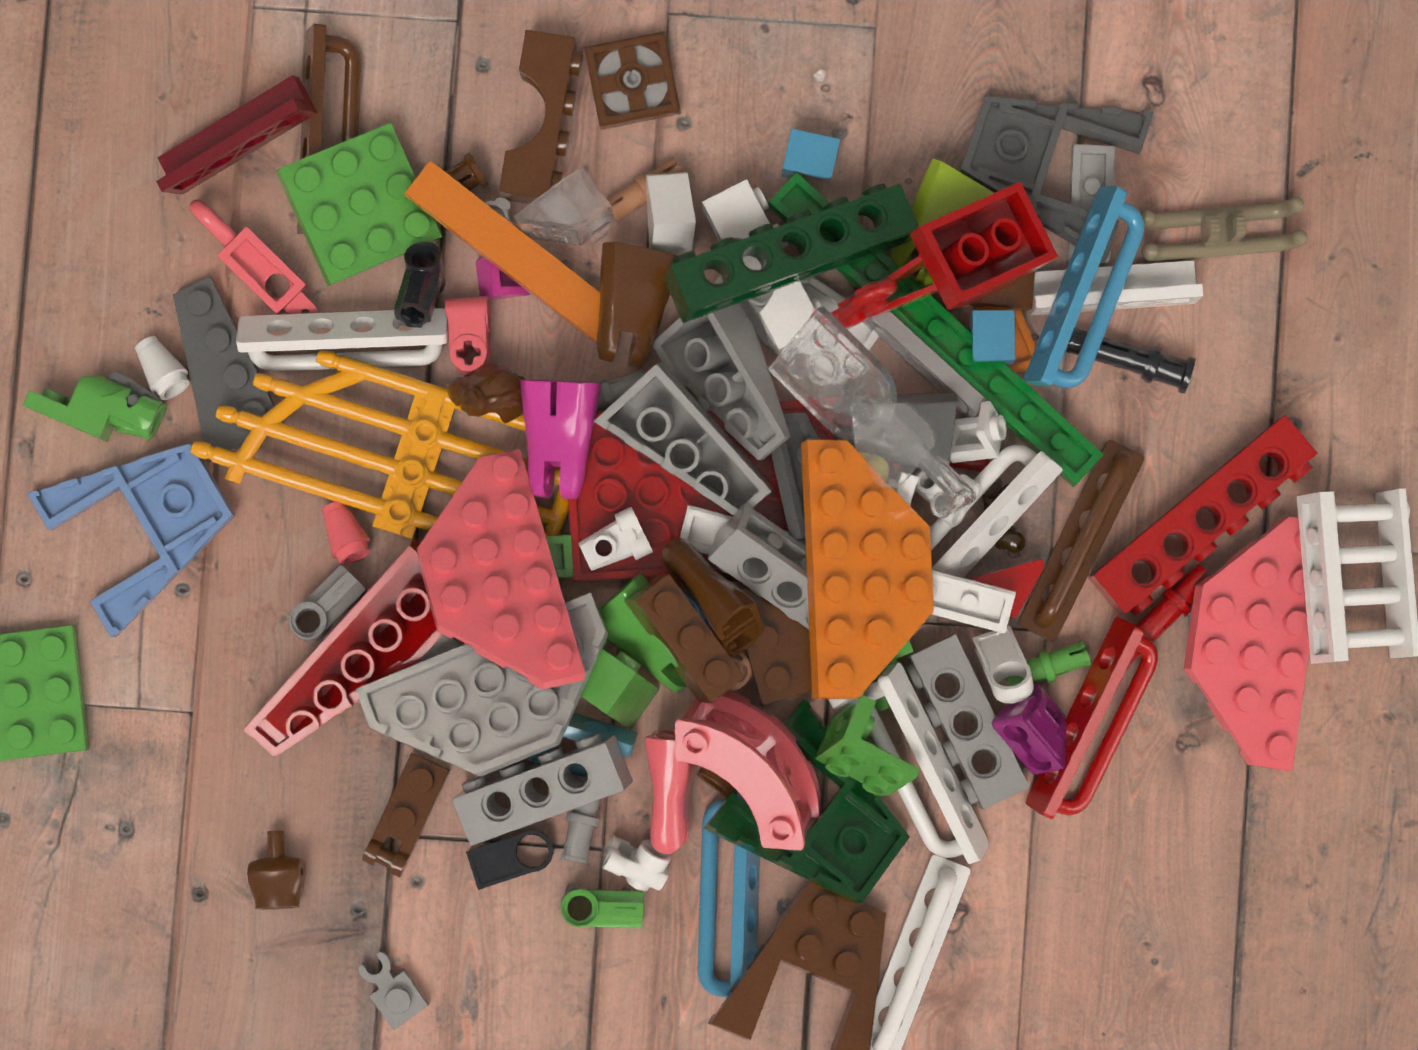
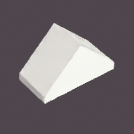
M688 173L647 174L649 249L675 254L676 256L692 251L696 220Z

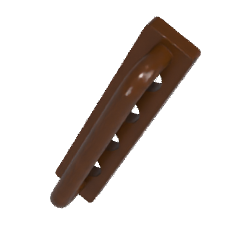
M313 23L305 35L303 86L317 114L302 122L300 160L321 151L325 52L339 53L345 59L342 142L357 137L359 132L360 53L356 46L348 39L326 35V25ZM297 221V234H304Z
M1108 440L1101 451L1104 455L1094 465L1018 620L1020 627L1050 642L1057 640L1145 460L1143 455L1113 440ZM1108 473L1106 480L1099 492V490L1097 489L1098 478L1101 475ZM1090 510L1082 528H1080V515L1084 511ZM1072 547L1064 565H1062L1060 559L1062 552L1066 548ZM1054 584L1046 602L1044 603L1042 598L1043 590L1048 585Z

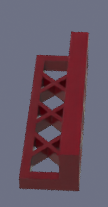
M294 75L288 77L159 156L158 160L166 174L156 181L161 192L183 195L317 114L300 78Z

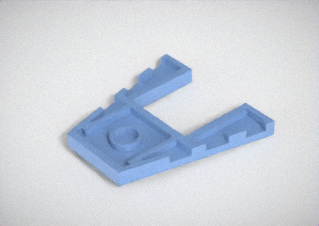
M191 443L27 494L47 529L54 530L121 489L158 552L160 559L90 601L110 637L118 636L236 516L203 459L190 453Z

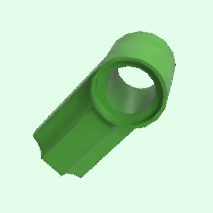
M577 888L567 892L561 900V914L571 926L579 928L612 927L642 929L643 891ZM579 895L585 896L591 902L590 914L581 920L573 919L567 911L568 902L573 897Z

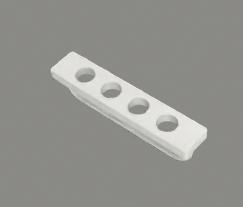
M435 308L431 322L425 323L422 328H413L407 331L396 329L406 324L395 318L394 310L241 316L238 322L236 343L238 352H248L251 361L257 367L274 372L328 370L330 368L316 362L318 353L270 355L265 351L426 345L425 348L417 350L336 353L338 356L344 355L378 367L422 366L437 360L442 353L443 344L447 343L448 325L445 308ZM363 326L373 328L372 330L363 333L354 331L355 329ZM319 328L331 329V331L325 334L312 333ZM283 329L289 331L281 336L271 335L276 330Z
M1015 444L1000 451L999 458H993L974 479V481L981 485V491L976 500L967 507L966 512L1013 462L1019 461L1025 468L932 569L964 578L1063 469L1044 452L1040 451L1036 454L1032 449L1024 445ZM940 518L930 527L931 550L952 529L951 525Z
M898 662L887 666L878 678V681L871 683L863 692L864 696L874 701L881 697H886L953 832L955 840L944 841L939 837L912 781L898 790L923 843L935 855L944 858L964 855L968 864L981 861L989 847V841L902 664ZM874 706L870 716L875 718V722L869 734L876 747L900 758Z
M935 854L930 856L877 991L870 1050L902 1049L970 875L968 867ZM936 888L927 909L924 902L925 895L929 890ZM920 927L912 948L909 943V936L914 929ZM901 967H905L899 984L896 987L893 980L894 974ZM890 1006L881 1027L878 1022V1015L883 1008Z

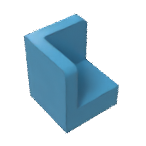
M791 128L781 177L791 178L797 172L802 175L830 180L840 139Z
M972 310L969 316V331L972 333V359L976 362L1003 361L1006 365H1012L1015 361V310Z

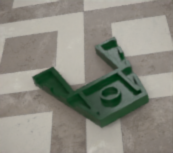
M804 699L790 714L784 725L797 738L796 744L805 758L840 787L805 833L804 848L802 850L762 847L758 825L749 805L734 793H731L724 800L704 829L859 904L865 900L910 836L878 795L866 791L862 787L863 783L849 776L841 777L829 772L825 768L826 764L815 759L827 727L826 725L821 726L809 710L811 705Z

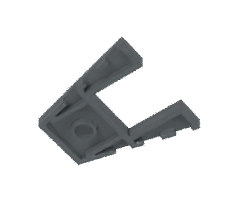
M985 96L960 172L993 193L1021 182L1043 227L1076 246L1090 210L1040 194L1061 129L1140 154L1154 112L1143 110L1142 113L1121 112V108L1103 106L1101 110L1077 108V104L1061 103L1060 106L1037 104L1038 101ZM1116 220L1100 262L1105 263L1108 258L1119 220Z

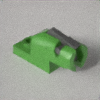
M119 371L113 372L106 378L103 376H82L68 406L65 405L67 397L44 388L42 395L29 390L23 406L106 442H108L114 427H116L114 432L139 436L150 441L159 429L166 412V404H163L162 399Z

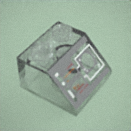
M582 166L513 216L517 228L531 239L580 246L588 240L592 244L600 241L612 230L609 225L614 222L612 206Z

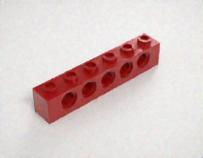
M1286 415L1282 416L1088 577L1089 580L1120 616L1127 614L1129 611L1134 616L1138 615L1154 601L1150 594L1161 584L1166 589L1170 588L1186 574L1182 567L1191 559L1195 558L1199 563L1217 549L1218 546L1213 542L1225 531L1232 536L1250 520L1245 514L1258 504L1261 509H1264L1281 495L1277 487L1290 478L1295 483L1313 468L1308 461L1318 454L1317 451ZM1263 455L1271 456L1277 462L1278 470L1274 477L1266 476L1260 470L1259 462ZM1231 482H1238L1244 486L1246 498L1243 503H1235L1229 498L1227 489ZM1199 508H1206L1213 513L1215 523L1211 530H1204L1197 525L1195 516ZM1169 534L1176 535L1183 543V551L1179 557L1170 556L1164 549V539ZM1136 561L1147 563L1151 569V578L1146 584L1138 583L1132 576L1131 569Z

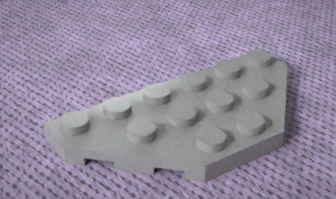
M588 593L565 603L585 670V679L583 681L542 690L528 682V678L507 666L504 669L477 654L475 648L464 644L357 688L356 691L369 728L479 777L559 745L608 637V632L594 595Z

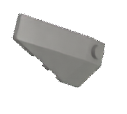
M740 303L686 323H682L681 318H679L654 341L653 347L668 370L683 386H686L699 398L697 402L706 411L711 410L724 422L725 430L758 461L765 459L790 438V433L755 328Z

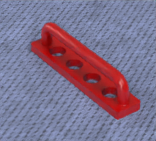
M1116 616L1066 717L1065 768L1059 770L1055 780L1054 778L1058 770L1038 774L1026 799V805L1047 818L1053 819L1056 813L1071 816L1079 814L1087 808L1156 670L1158 650L1155 644L1146 636H1143V628L1119 616ZM1135 651H1138L1142 659L1076 795L1071 799H1066L1064 796ZM1115 655V658L1110 666L1111 659ZM1095 693H1096V697H1095L1093 703L1091 704V701H1092V699H1093V696H1094ZM1078 731L1077 736H1076L1075 740L1073 741L1074 735H1075L1076 732Z

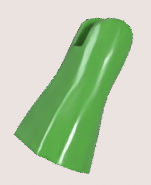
M640 571L599 608L608 632L606 640L641 664L667 688L678 693L687 685L674 669L678 666L677 662L656 636L647 633L624 602L648 583Z

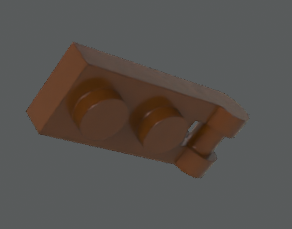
M414 753L410 754L373 837L364 852L362 861L371 865L379 863L390 868V874L399 878L402 876L451 770ZM388 836L402 842L397 853L383 847Z

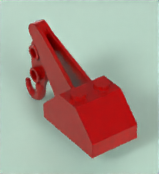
M1018 182L918 227L910 233L920 254L918 257L879 282L874 281L854 292L855 295L838 303V309L823 316L821 320L829 336L833 337L864 321L937 292L940 293L948 310L960 308L1000 290L1047 265L1059 256L1021 182ZM926 266L934 284L894 301H887L886 298L896 291L897 283Z

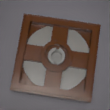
M665 31L584 47L600 130L681 114Z

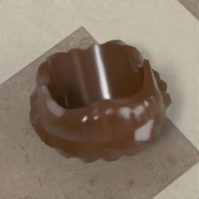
M484 364L470 375L455 378L452 382L446 384L450 400L455 406H460L461 410L466 412L468 416L480 417L488 413H497L504 423H508L523 414L520 380L526 379L502 364Z

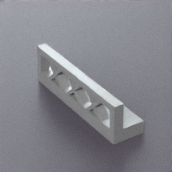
M890 311L863 322L871 331L874 330L883 342L939 393H957L956 408L967 418L975 417L980 411L981 402L988 401Z

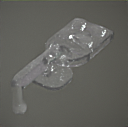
M824 306L816 308L768 370L830 432L844 439L855 440V449L864 457L874 482L884 488L898 487L919 467L943 491L935 494L931 500V510L936 517L945 518L971 505L976 499L975 491L933 450L936 436L931 423L913 405L906 402L897 403L896 386L887 368Z

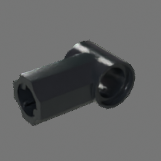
M429 242L413 244L404 254L406 269L394 307L395 318L405 323L407 327L422 328L425 323L431 322L438 294L446 286L441 250L438 246Z

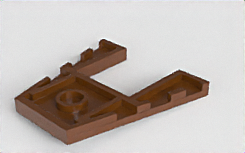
M806 881L776 923L777 927L765 944H762L753 956L754 960L742 977L734 983L727 993L728 997L716 1014L711 1016L708 1024L745 1040H751L780 962L851 992L830 1050H870L886 913L862 902L857 904L816 883Z

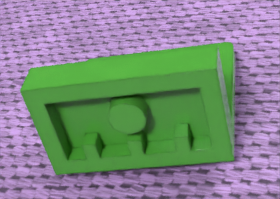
M861 695L832 715L815 759L826 764L825 768L829 772L841 777L849 776L863 783L862 787L866 791L878 796H889L916 779L920 769L865 741L875 722V718L870 715L876 701Z

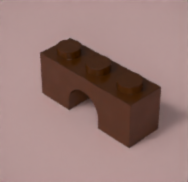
M669 574L655 576L624 601L647 633L656 636L670 651L678 665L674 669L699 702H714L745 677Z

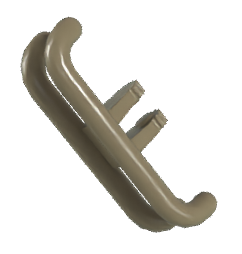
M1295 196L1289 200L1264 204L1162 213L1144 210L1140 214L1143 217L1145 228L1167 229L1201 226L1202 242L1172 245L1147 243L1142 248V255L1148 261L1164 262L1277 252L1303 246L1308 240L1307 233L1301 229L1281 235L1243 237L1246 234V221L1277 219L1296 215L1303 210L1304 201L1302 198Z

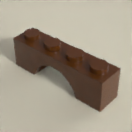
M525 30L519 66L520 76L523 81L533 86L539 92L545 102L546 110L543 124L536 136L521 147L505 151L499 194L500 197L508 201L550 207L552 196L559 197L563 172L556 171L559 155L566 156L569 132L563 131L565 115L573 116L576 91H570L572 75L579 76L583 55V51L576 50L575 37Z

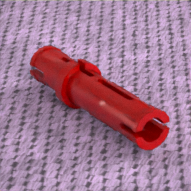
M1197 563L1195 568L1173 590L1168 588L1162 593L1164 598L1136 624L1144 629L1143 636H1146L1152 642L1156 641L1181 615L1186 617L1192 611L1190 607L1193 605L1195 585L1208 572L1205 568ZM1135 651L1127 669L1141 655L1140 652Z

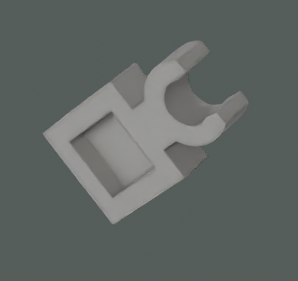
M381 950L376 954L382 962L380 973H372L365 963L359 966L358 970L364 980L375 983L379 989L369 997L392 1029L395 1030L428 1006L429 1002L406 970L396 977L391 972V958L386 952Z

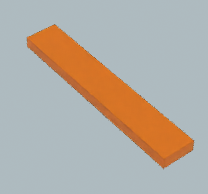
M430 160L406 190L404 196L597 345L600 292Z

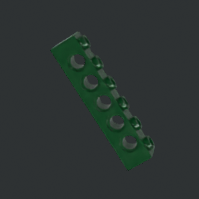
M884 183L878 184L865 190L862 193L863 197L849 201L848 197L838 198L825 205L824 211L811 215L809 210H805L792 215L786 220L787 224L773 228L772 224H765L748 233L749 237L735 242L733 237L725 238L711 245V251L697 256L695 251H689L671 260L672 264L663 278L682 323L910 242L912 240L910 233L916 230L919 225L901 183L888 188ZM863 215L870 218L874 223L875 229L863 227L858 221V216ZM820 229L832 231L837 238V242L831 243L824 240L820 234ZM789 242L794 244L799 251V256L786 254L782 249L781 243ZM743 257H755L760 262L761 269L752 270L748 268L743 261ZM709 269L717 271L722 276L723 283H711L705 277L704 271Z

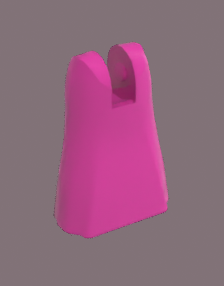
M520 380L527 437L528 475L533 495L543 498L551 496L554 488L555 467H560L559 486L562 498L577 499L584 482L589 443L597 414L601 383Z

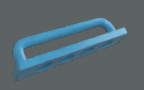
M1118 186L1100 187L1098 189L1025 373L1024 381L1035 386H1050L1054 384L1063 388H1072L1084 382L1089 375L1144 234V220L1139 210L1124 201L1127 195L1126 190ZM1119 217L1126 221L1128 226L1127 233L1076 363L1071 371H1064L1059 368V365L1116 220Z
M738 792L736 795L747 804L745 799ZM719 799L709 805L702 821L697 962L698 979L702 987L711 995L728 997L727 993L737 979L742 977L754 960L753 956L757 952L760 856L735 845L730 981L719 980L714 974L718 836L705 830L704 827L725 799Z

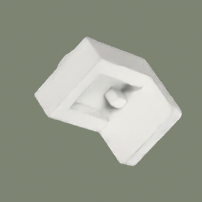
M991 401L981 402L978 417L955 419L950 456L952 463L999 458L1001 440H1004L1006 437V423L1003 416L998 415Z

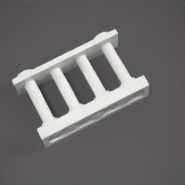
M1406 488L1375 493L1376 504L1336 506L1334 491L1296 496L1311 664L1349 661L1348 648L1388 646L1389 659L1418 656V619L1409 529L1410 507L1407 502ZM1377 521L1380 546L1339 547L1337 522ZM1381 562L1383 587L1342 588L1341 564ZM1385 604L1387 629L1346 631L1344 606Z

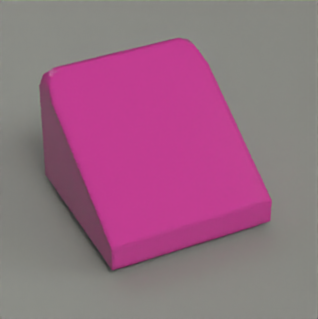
M484 257L476 261L480 296H488L489 300L530 295L527 290Z

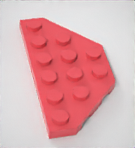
M517 449L479 457L417 548V558L437 631L450 639L455 637L475 648L477 654L504 669L507 666L528 678V682L542 690L583 681L585 679V670L536 501L530 487L521 450Z
M1289 516L1281 517L1256 541H1251L1229 558L1226 565L1212 576L1205 577L1195 585L1183 668L1191 681L1197 683L1208 700L1206 704L1224 731H1229L1239 746L1240 750L1238 752L1246 764L1283 771L1293 770L1309 655L1299 520Z

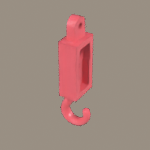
M193 200L190 203L189 208L192 214L225 247L217 256L277 315L282 314L284 311L288 314H302L305 310H308L309 313H318L316 306L303 294L308 286L247 226L237 234L201 200ZM275 274H281L289 280V290L281 298L271 297L266 291V281Z

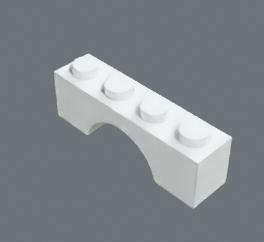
M747 179L702 201V210L718 241L733 237L736 242L749 237L748 233L753 229L770 224L764 213L769 210V206L759 187L752 190ZM775 224V225H773V228H776V227H778L779 225H778V224ZM788 242L781 243L782 249L788 246ZM807 279L774 290L768 303L759 313V320L778 356L823 333L824 326L821 318L825 316V312L816 297L809 299L802 286L807 283Z

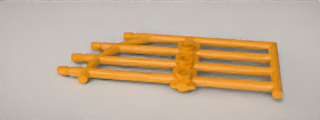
M319 350L316 362L330 369L336 368L340 372L303 386L280 378L274 379L273 376L268 374L256 373L253 386L260 390L272 391L275 395L285 397L263 416L243 410L237 411L236 408L231 406H218L216 418L223 422L235 423L238 427L251 430L238 452L219 446L212 447L211 444L203 441H194L190 453L204 460L211 459L214 463L229 467L224 478L225 480L240 484L245 473L376 514L372 527L413 539L416 527L429 531L438 518L437 516L422 512L428 489L432 488L454 495L463 482L434 472L442 448L477 460L479 457L507 452L447 432L454 409L461 410L460 406H455L450 400L446 388L344 355L338 356L335 352L329 350ZM368 380L414 395L408 418L404 419L330 395L329 393ZM306 404L402 436L393 459L281 422L302 405ZM488 413L480 416L526 431L523 414L508 423H504L497 413ZM270 436L388 474L389 476L382 497L378 498L253 457L265 438ZM523 457L528 474V458ZM555 467L554 484L559 486L560 469ZM559 486L552 509L537 505L541 522L546 525L545 536L561 535L568 514V499L562 498Z

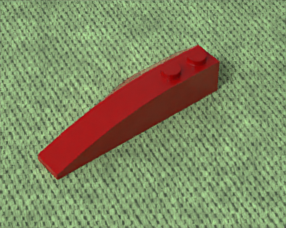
M416 537L243 729L274 757L317 730L336 715H340L352 707L353 704L359 701L357 688L417 664L442 637L443 634L437 631L417 558V548L421 542Z

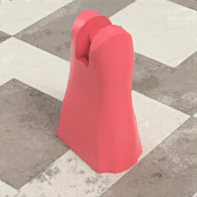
M656 730L652 732V735L645 737L653 788L650 843L658 852L671 854L683 846L688 839L690 796L697 765L676 759L675 730Z

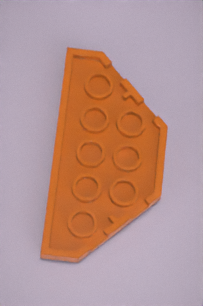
M806 440L801 442L812 699H855L863 694L934 612L930 526L848 441Z

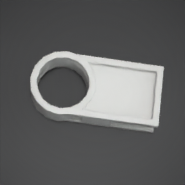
M1007 626L1005 634L991 631L973 637L976 655L991 686L994 697L1008 704H1014L1027 699L1034 689L1031 669L1024 658L1011 627ZM1009 676L1025 678L1021 683L1008 687L998 684L1002 679Z

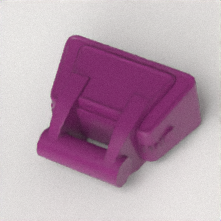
M1033 681L1034 689L1032 694L1021 702L1007 704L992 720V727L1033 775L1065 768L1067 723L1063 711L1040 683Z

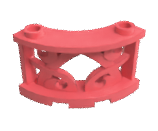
M726 691L714 702L703 703L699 702L694 696V700L683 717L678 718L675 722L676 759L701 766L718 774L742 795L756 819L762 847L802 850L805 845L804 830L811 817L818 818L822 812V803L814 768L810 761L807 762L804 754L796 744L797 738L773 714L769 716L759 708L749 703L751 700L746 697Z

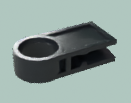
M527 830L521 834L469 850L466 854L477 888L480 890L544 869L552 861L554 846L550 837L544 832ZM527 835L539 836L548 845V857L538 867L526 866L517 856L518 845Z

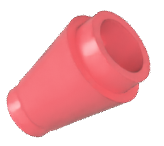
M335 501L322 508L321 511L324 516L332 557L337 558L340 565H349L367 557L371 553L368 546L371 540L347 505Z

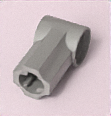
M340 565L303 603L293 608L289 616L290 629L303 641H319L325 637L329 628L367 589ZM305 612H317L320 615V626L312 633H303L299 628V618Z

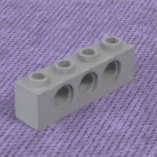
M745 504L716 533L708 560L716 564L721 571L729 573L749 587L753 593L763 597L782 610L789 618L798 621L809 629L806 546Z
M953 635L909 656L908 660L911 665L905 668L914 689L922 688L929 701L923 708L932 727L941 726L947 739L946 742L941 744L951 766L959 764L965 776V780L960 781V784L970 805L977 802L980 809H985L1029 788L1011 748L992 727V720L996 716L957 635ZM943 673L950 674L957 682V690L949 698L940 696L935 690V681ZM961 711L970 713L975 720V728L967 736L958 734L953 727L954 717ZM980 749L987 750L993 757V766L985 774L977 773L971 763L972 756Z
M595 733L576 741L578 748L563 753L561 747L554 748L538 755L539 762L525 767L523 761L499 770L501 776L487 781L484 775L461 784L463 791L456 795L452 801L470 846L624 791L633 780L615 735L602 739L600 733ZM572 763L580 764L586 769L588 774L587 781H579L572 775ZM538 777L546 781L549 786V795H541L534 789L533 778ZM497 791L503 792L509 797L511 801L510 809H504L497 804L495 800V793Z

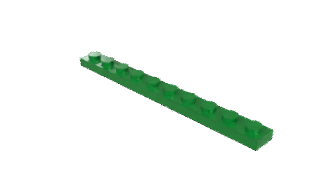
M796 172L768 201V206L787 224L786 220L792 215L805 210H809L811 215L824 211L825 205L830 202ZM820 229V234L824 240L831 243L837 242V238L832 231ZM880 252L835 269L857 289H860L874 281L879 282L900 267L884 252ZM909 276L897 283L896 291L886 299L888 302L918 291L922 287ZM931 295L890 311L985 399L991 401L998 415L1003 416L1006 426L1036 454L1042 451L1053 459L1063 469L1059 475L1072 487L1076 486L1104 455L1003 361H974L972 359V333Z

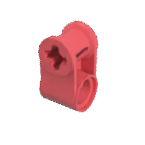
M488 296L445 299L450 358L460 374L467 376L480 366L491 363V314ZM474 348L480 356L474 357L473 364L467 365L461 357L468 356V349Z

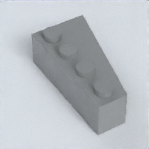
M662 362L653 366L594 420L595 423L623 439L625 443L660 464L662 468L694 487L695 490L732 515H735L745 504L753 508L774 488L772 483Z

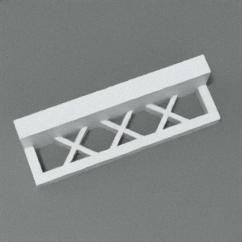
M1194 260L1132 265L1115 310L1195 304L1203 297L1202 284H1196ZM1113 266L1098 267L1081 312L1096 311ZM1066 270L1035 272L1032 309H1030L1031 316L1049 314Z

